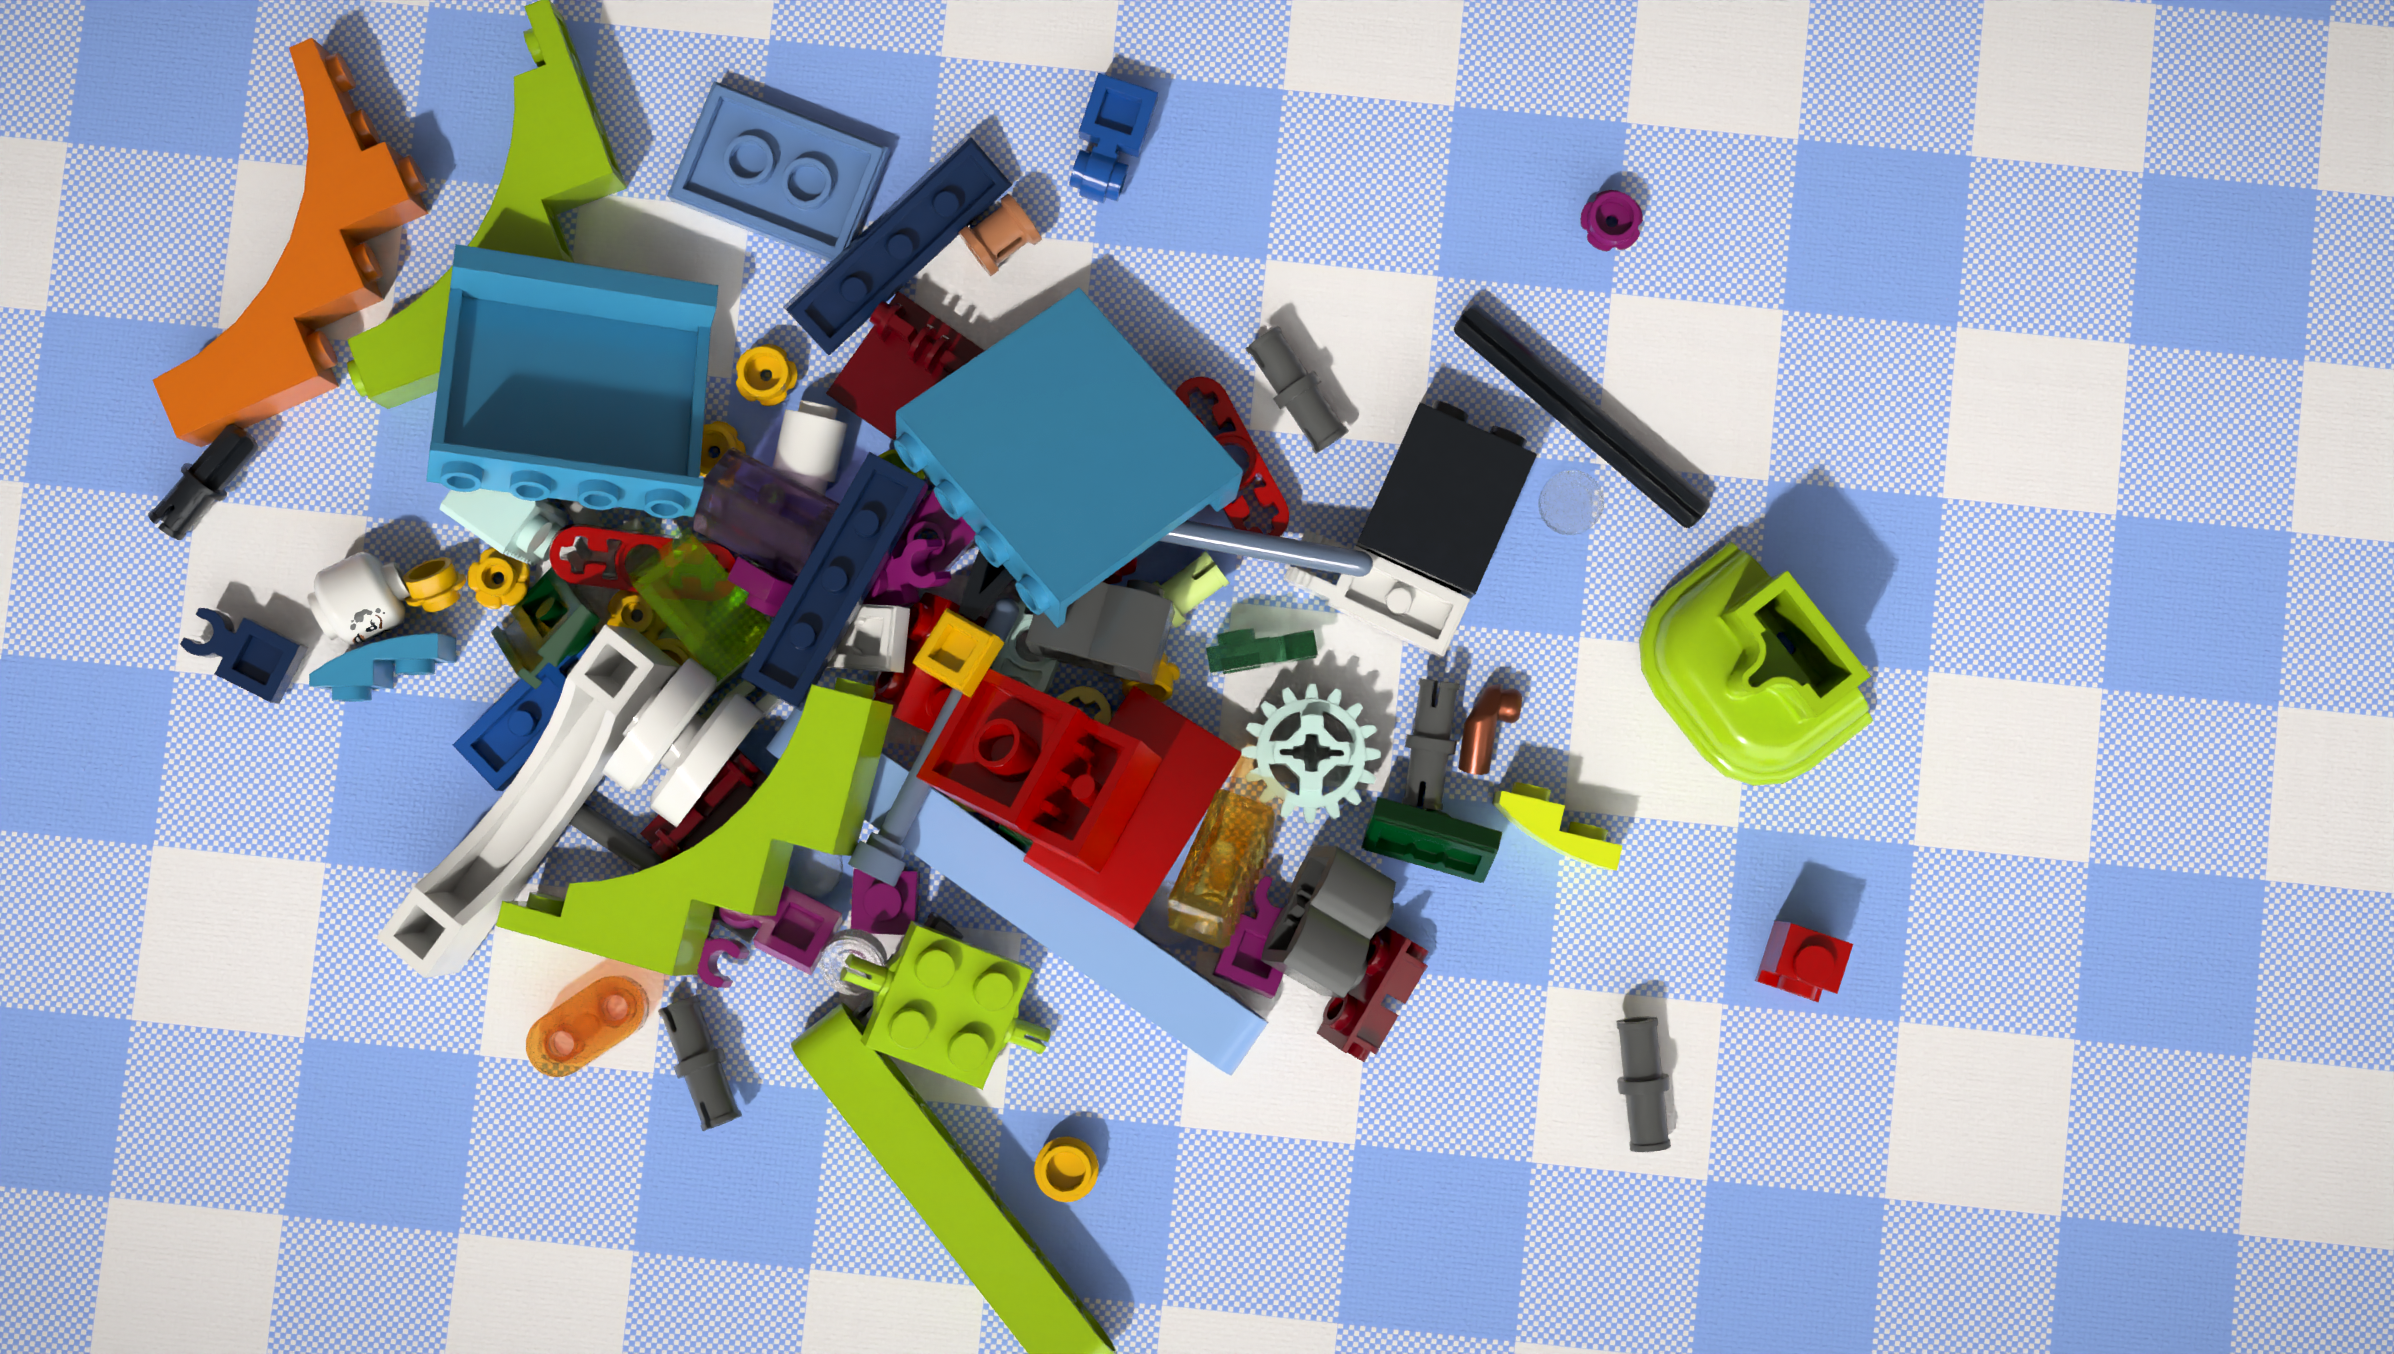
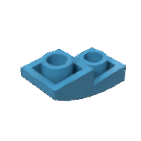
M429 633L390 638L346 652L309 674V687L332 690V701H372V690L393 689V664H395V674L434 675L435 663H456V638L440 633Z

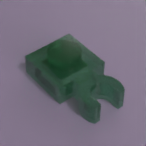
M1254 628L1241 629L1216 635L1218 646L1206 647L1210 677L1266 668L1276 664L1309 660L1318 656L1314 630L1256 639Z

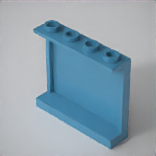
M455 244L426 482L441 483L446 488L459 492H472L478 489L508 492L519 499L527 501H541L547 498L576 501L587 508L595 510H607L614 507L644 510L654 517L672 519L680 516L694 517L704 478L699 477L710 333L717 308L718 285Z
M1080 287L896 411V440H894V446L904 464L914 473L920 470L925 473L936 486L934 487L935 496L946 513L955 520L962 517L976 533L974 536L975 542L983 556L995 567L1003 564L1017 581L1015 584L1016 590L1025 605L1036 615L1044 612L1057 628L1065 623L1067 607L1197 512L1209 504L1218 512L1237 498L1244 471Z

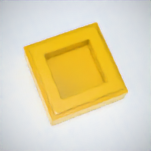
M946 608L912 663L922 671L971 698L1005 643L995 634Z

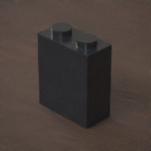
M1435 400L1430 407L1419 402L1356 546L1471 599L1478 590L1537 454L1525 449L1527 440L1510 430L1492 426L1490 432H1486L1466 423L1469 415L1451 404Z

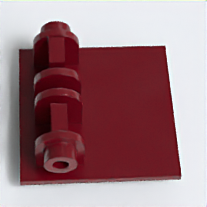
M899 291L889 304L882 301L876 307L869 320L874 326L826 392L828 396L893 441L896 440V411L985 351Z

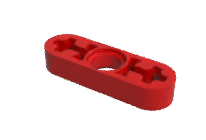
M1193 377L1186 380L1177 388L1175 395L1188 409L1190 408L1189 396L1192 393L1199 392L1203 399L1215 397L1218 403L1211 410L1212 418L1218 429H1222L1227 422H1230L1235 431L1221 433L1214 438L1222 447L1235 445L1242 448L1249 458V467L1242 476L1238 492L1250 486L1257 477H1260L1265 487L1253 489L1254 496L1263 509L1273 506L1278 512L1271 519L1273 530L1266 534L1283 537L1289 523L1288 506L1225 389L1217 381L1208 377ZM1198 415L1195 416V417L1201 422V424L1205 427V425H1204L1203 421L1201 420V418H1200ZM1243 495L1235 503H1229L1223 508L1234 529L1263 534L1258 526L1252 527L1249 530L1245 527L1243 522L1250 517V510Z
M571 524L560 529L552 538L549 546V558L553 570L560 578L573 584L705 601L723 598L735 586L727 578L736 560L723 545L713 541L587 524ZM576 536H583L587 538L589 549L608 553L606 540H621L614 555L616 576H603L602 574L607 565L606 562L585 561L583 571L571 570L570 560L560 556L561 547H571L575 542ZM640 544L654 546L660 551L663 558L660 572L649 580L635 579L629 575L625 568L627 553L633 547ZM672 548L685 549L680 559L683 563L702 564L705 554H715V561L718 566L726 568L724 578L715 577L711 582V587L704 588L701 587V581L697 575L679 572L680 585L667 584L674 569Z

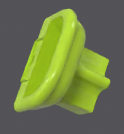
M1731 541L1668 589L1647 614L1639 639L1641 671L1655 698L1691 744L1707 762L1725 777L1752 786L1784 784L1810 771L1873 722V718L1868 712V703L1858 688L1859 685L1871 677L1861 662L1788 570L1771 577L1751 555L1741 551ZM1778 633H1784L1793 644L1794 652L1792 654L1787 651L1776 637Z

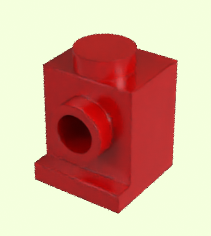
M1774 921L1755 981L1819 1002L1822 990L1838 993L1853 944L1793 923Z

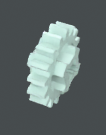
M1308 684L1305 699L1301 700L1296 699L1289 687L1282 690L1284 706L1277 709L1272 704L1264 701L1260 708L1263 715L1268 719L1264 725L1248 723L1246 731L1258 738L1256 746H1248L1241 749L1242 757L1255 759L1257 762V768L1245 775L1246 781L1257 782L1263 780L1267 787L1258 800L1264 804L1271 801L1275 796L1283 801L1280 807V816L1285 819L1292 813L1295 806L1303 808V816L1306 823L1314 822L1316 811L1319 807H1324L1332 819L1340 817V810L1337 801L1344 798L1347 802L1357 806L1362 801L1358 792L1354 789L1357 782L1374 784L1376 780L1373 774L1364 769L1365 761L1381 758V751L1374 748H1366L1364 739L1374 734L1377 729L1375 725L1358 726L1355 719L1359 716L1363 706L1357 703L1345 711L1339 706L1342 691L1337 688L1328 696L1327 700L1318 699L1316 684ZM1299 712V729L1287 741H1269L1271 734L1280 722ZM1323 713L1336 719L1345 728L1351 742H1337L1326 731ZM1306 736L1316 737L1317 747L1327 749L1328 752H1339L1341 756H1330L1328 759L1320 760L1316 764L1315 771L1310 772L1305 771L1304 760L1294 759L1293 755H1281L1280 751H1292L1293 748L1302 747ZM1269 765H1285L1298 779V795L1285 789L1276 780ZM1335 766H1352L1348 776L1338 788L1322 795L1323 777Z

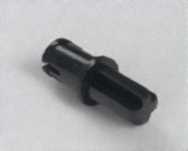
M231 424L226 426L194 464L185 463L181 467L183 476L154 509L150 510L148 513L149 519L154 524H157L160 520L163 521L158 527L161 531L174 539L183 540L186 532L214 500L223 501L227 497L226 486L258 451V444L252 435L237 425Z

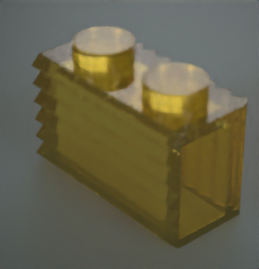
M1225 789L1216 790L1168 898V926L1172 930L1221 949L1230 946L1231 936L1235 934V925L1240 923V914L1245 912V903L1249 901L1250 891L1254 890L1255 880L1259 879V870L1263 869L1264 859L1268 858L1269 848L1273 847L1275 813L1271 806Z

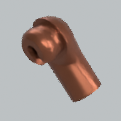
M1501 684L1491 685L1483 690L1464 723L1458 765L1459 770L1478 775L1490 772L1497 720L1506 723H1514L1519 720L1522 694L1518 690L1512 688L1501 689Z

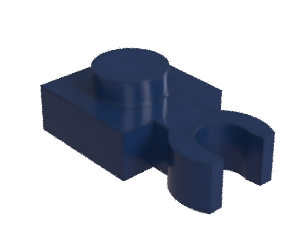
M199 608L195 615L212 624V638L207 643L202 644L200 641L184 637L180 645L188 653L206 658L222 657L214 673L215 675L270 703L280 704L309 647L253 619L245 617L237 631H235L231 619L224 613L208 608Z

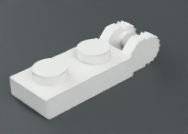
M1308 530L1305 531L1301 539L1302 541L1350 549ZM1355 545L1352 550L1368 553L1373 561L1372 570L1363 577L1341 574L1337 584L1334 585L1304 568L1288 567L1283 578L1284 581L1316 597L1328 600L1327 605L1440 658L1444 657L1470 601L1468 597Z

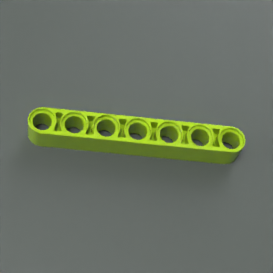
M843 1002L839 1003L791 1042L795 1055L1028 1354H1117L1115 1346L1101 1325L890 1056L863 1045L860 1040L866 1027L860 1023L861 1020L856 1019L852 1015L853 1011Z

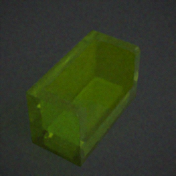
M687 527L629 574L628 577L634 588L701 665L715 675L717 682H719L756 651L771 623L760 611L745 603L748 596L739 586L727 580L729 574L691 529Z

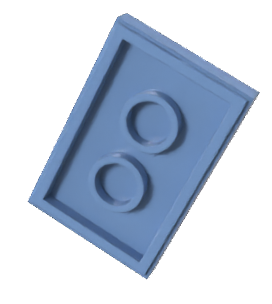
M714 81L667 197L672 202L831 262L857 238L891 153L888 147Z

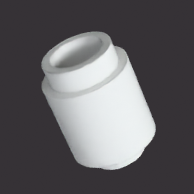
M800 400L798 411L785 409L772 469L778 470L775 486L825 497L828 482L835 483L848 425L836 421L837 408Z

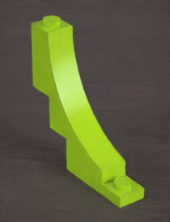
M540 0L524 6L532 28L523 31L529 52L538 68L514 76V119L511 144L504 173L492 205L468 246L575 263L557 215L627 189L564 17L550 0ZM453 265L428 291L407 308L378 326L347 339L354 358L347 362L348 372L354 387L362 397L368 396V399L390 409L437 391Z
M839 677L836 679L834 690L812 684L801 718L784 753L768 778L749 801L722 827L681 854L634 874L602 881L569 883L565 899L548 894L530 892L528 901H502L496 926L670 976L698 975L697 969L705 939L708 936L715 906L752 916H776L794 844L832 855L852 856L858 845L893 705L872 700L875 687Z

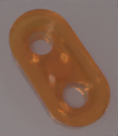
M613 975L596 980L542 1016L532 1025L526 1038V1052L531 1064L542 1074L551 1077H564L582 1070L643 1027L649 1014L647 993L636 980L627 976ZM614 995L621 996L627 1003V1013L622 1019L614 1018L608 1011V1002ZM560 1031L569 1033L573 1038L574 1047L568 1055L560 1053L555 1047V1037Z

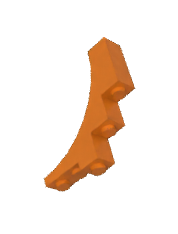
M313 38L289 47L303 91L308 133L304 193L290 240L266 285L237 321L196 356L152 380L176 437L199 447L212 443L228 425L234 424L242 429L247 428L339 387L331 367L338 365L335 351L326 335L321 330H315L384 300L375 281L383 277L381 267L369 245L363 242L428 214L420 196V193L427 191L428 188L417 163L411 155L403 157L385 141L380 143L378 133L368 114L363 109L356 110L348 92L356 88V84L345 60L338 52L331 55Z

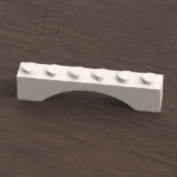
M605 624L567 676L561 697L548 726L513 782L469 835L438 866L411 889L376 938L424 978L459 973L497 922L502 901H512L600 782L604 776L602 771L605 765L625 739L622 734L655 690L658 687L663 689L681 665L637 630Z

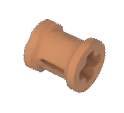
M1006 194L1000 199L1002 205L1000 208L972 229L966 226L958 232L968 249L990 276L999 271L998 264L1029 242L1036 245L1042 240L1032 221L1010 194Z

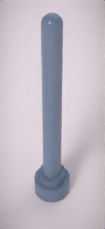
M1186 520L1159 540L1161 542L1357 577L1366 576L1373 567L1371 556L1363 551Z
M1011 598L998 600L983 627L998 636L1004 643L1019 615L1017 602ZM954 688L951 689L878 834L871 832L866 843L859 841L848 862L852 867L895 887L906 863L901 861L906 851L901 845L931 788L930 785L918 779L916 775L963 693Z

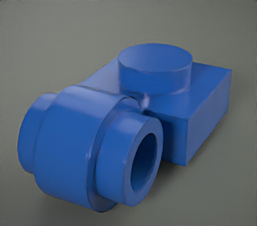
M1098 73L1079 129V139L1098 145L1093 147L1091 153L1080 149L1069 182V186L1080 189L1079 196L1103 204L1106 198L1114 201L1119 200L1129 165L1118 162L1119 156L1117 151L1139 158L1158 101V92Z

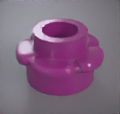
M1606 190L1598 193L1594 202H1588L1584 206L1580 217L1581 227L1587 230L1588 233L1587 241L1594 248L1606 252L1612 248L1625 250L1632 246L1640 235L1638 226L1643 221L1642 210L1638 203L1629 195L1617 190ZM1607 217H1615L1617 225L1609 227L1606 224Z

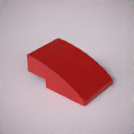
M988 669L971 698L962 694L916 777L1014 832L1100 874L1159 767L1162 758L1141 740L1089 718L1079 708L992 669Z
M1136 686L1132 687L1107 726L1141 740L1162 758V761L1100 874L1036 842H1033L1023 859L1025 863L1132 930L1242 754L1241 751Z

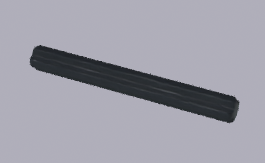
M1473 304L1457 320L1454 332L1458 337L1684 528L1694 526L1707 512L1710 502L1704 495L1483 308Z

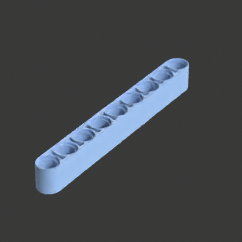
M796 708L793 709L766 749L776 758L780 759L787 748L801 718L803 709L802 711ZM882 750L864 818V820L880 830L911 770L884 750ZM933 787L930 788L901 846L1215 1067L1231 1076L1269 1023L1267 1020L1136 927L1132 930L1025 863L1023 859L1026 853L998 834L995 828L972 812L965 811L961 806L956 805L946 794Z

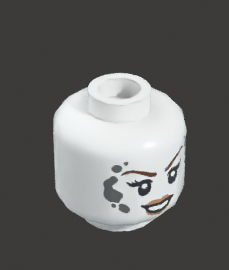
M362 551L318 572L314 580L315 591L308 594L307 598L318 624L330 640L340 637L344 642L356 646L400 626L405 618V608L402 600L409 597L410 594L402 579L404 575L395 561L383 565L378 557L370 552Z

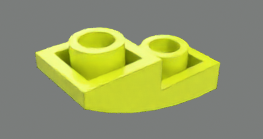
M1513 782L1511 793L1506 791L1495 792L1492 804L1506 819L1531 838L1564 856L1584 864L1605 870L1617 871L1622 845L1606 842L1608 830L1592 825L1570 821L1568 833L1559 831L1565 805L1549 802L1551 790L1530 784Z

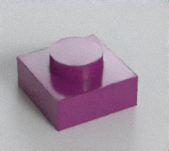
M737 557L727 580L749 593L745 601L747 605L771 617L776 616L795 583L793 579L783 573L741 557Z
M854 869L850 933L906 935L911 921L918 923L920 871H902L895 887L858 869Z

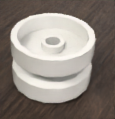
M692 658L687 659L663 689L658 687L623 732L622 735L625 739L602 771L604 775L630 792L639 789L659 764L667 768L669 771L651 794L650 808L676 827L764 713L745 697L735 693L727 696L708 720L701 717L698 713L716 690L717 677Z

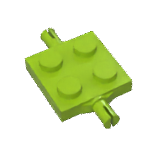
M911 921L899 951L886 963L885 967L856 957L851 953L845 960L849 968L842 967L840 980L848 981L874 991L873 1012L860 1040L865 1047L983 1090L995 1059L1007 1042L1032 1050L1037 1054H1042L1047 1047L1040 1040L1049 1042V1028H1043L1018 1018L1019 1003L1033 972L1028 965L920 923Z

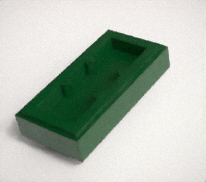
M1377 797L1364 833L1361 848L1369 852L1484 883L1499 850L1502 832L1452 818L1440 810H1424Z

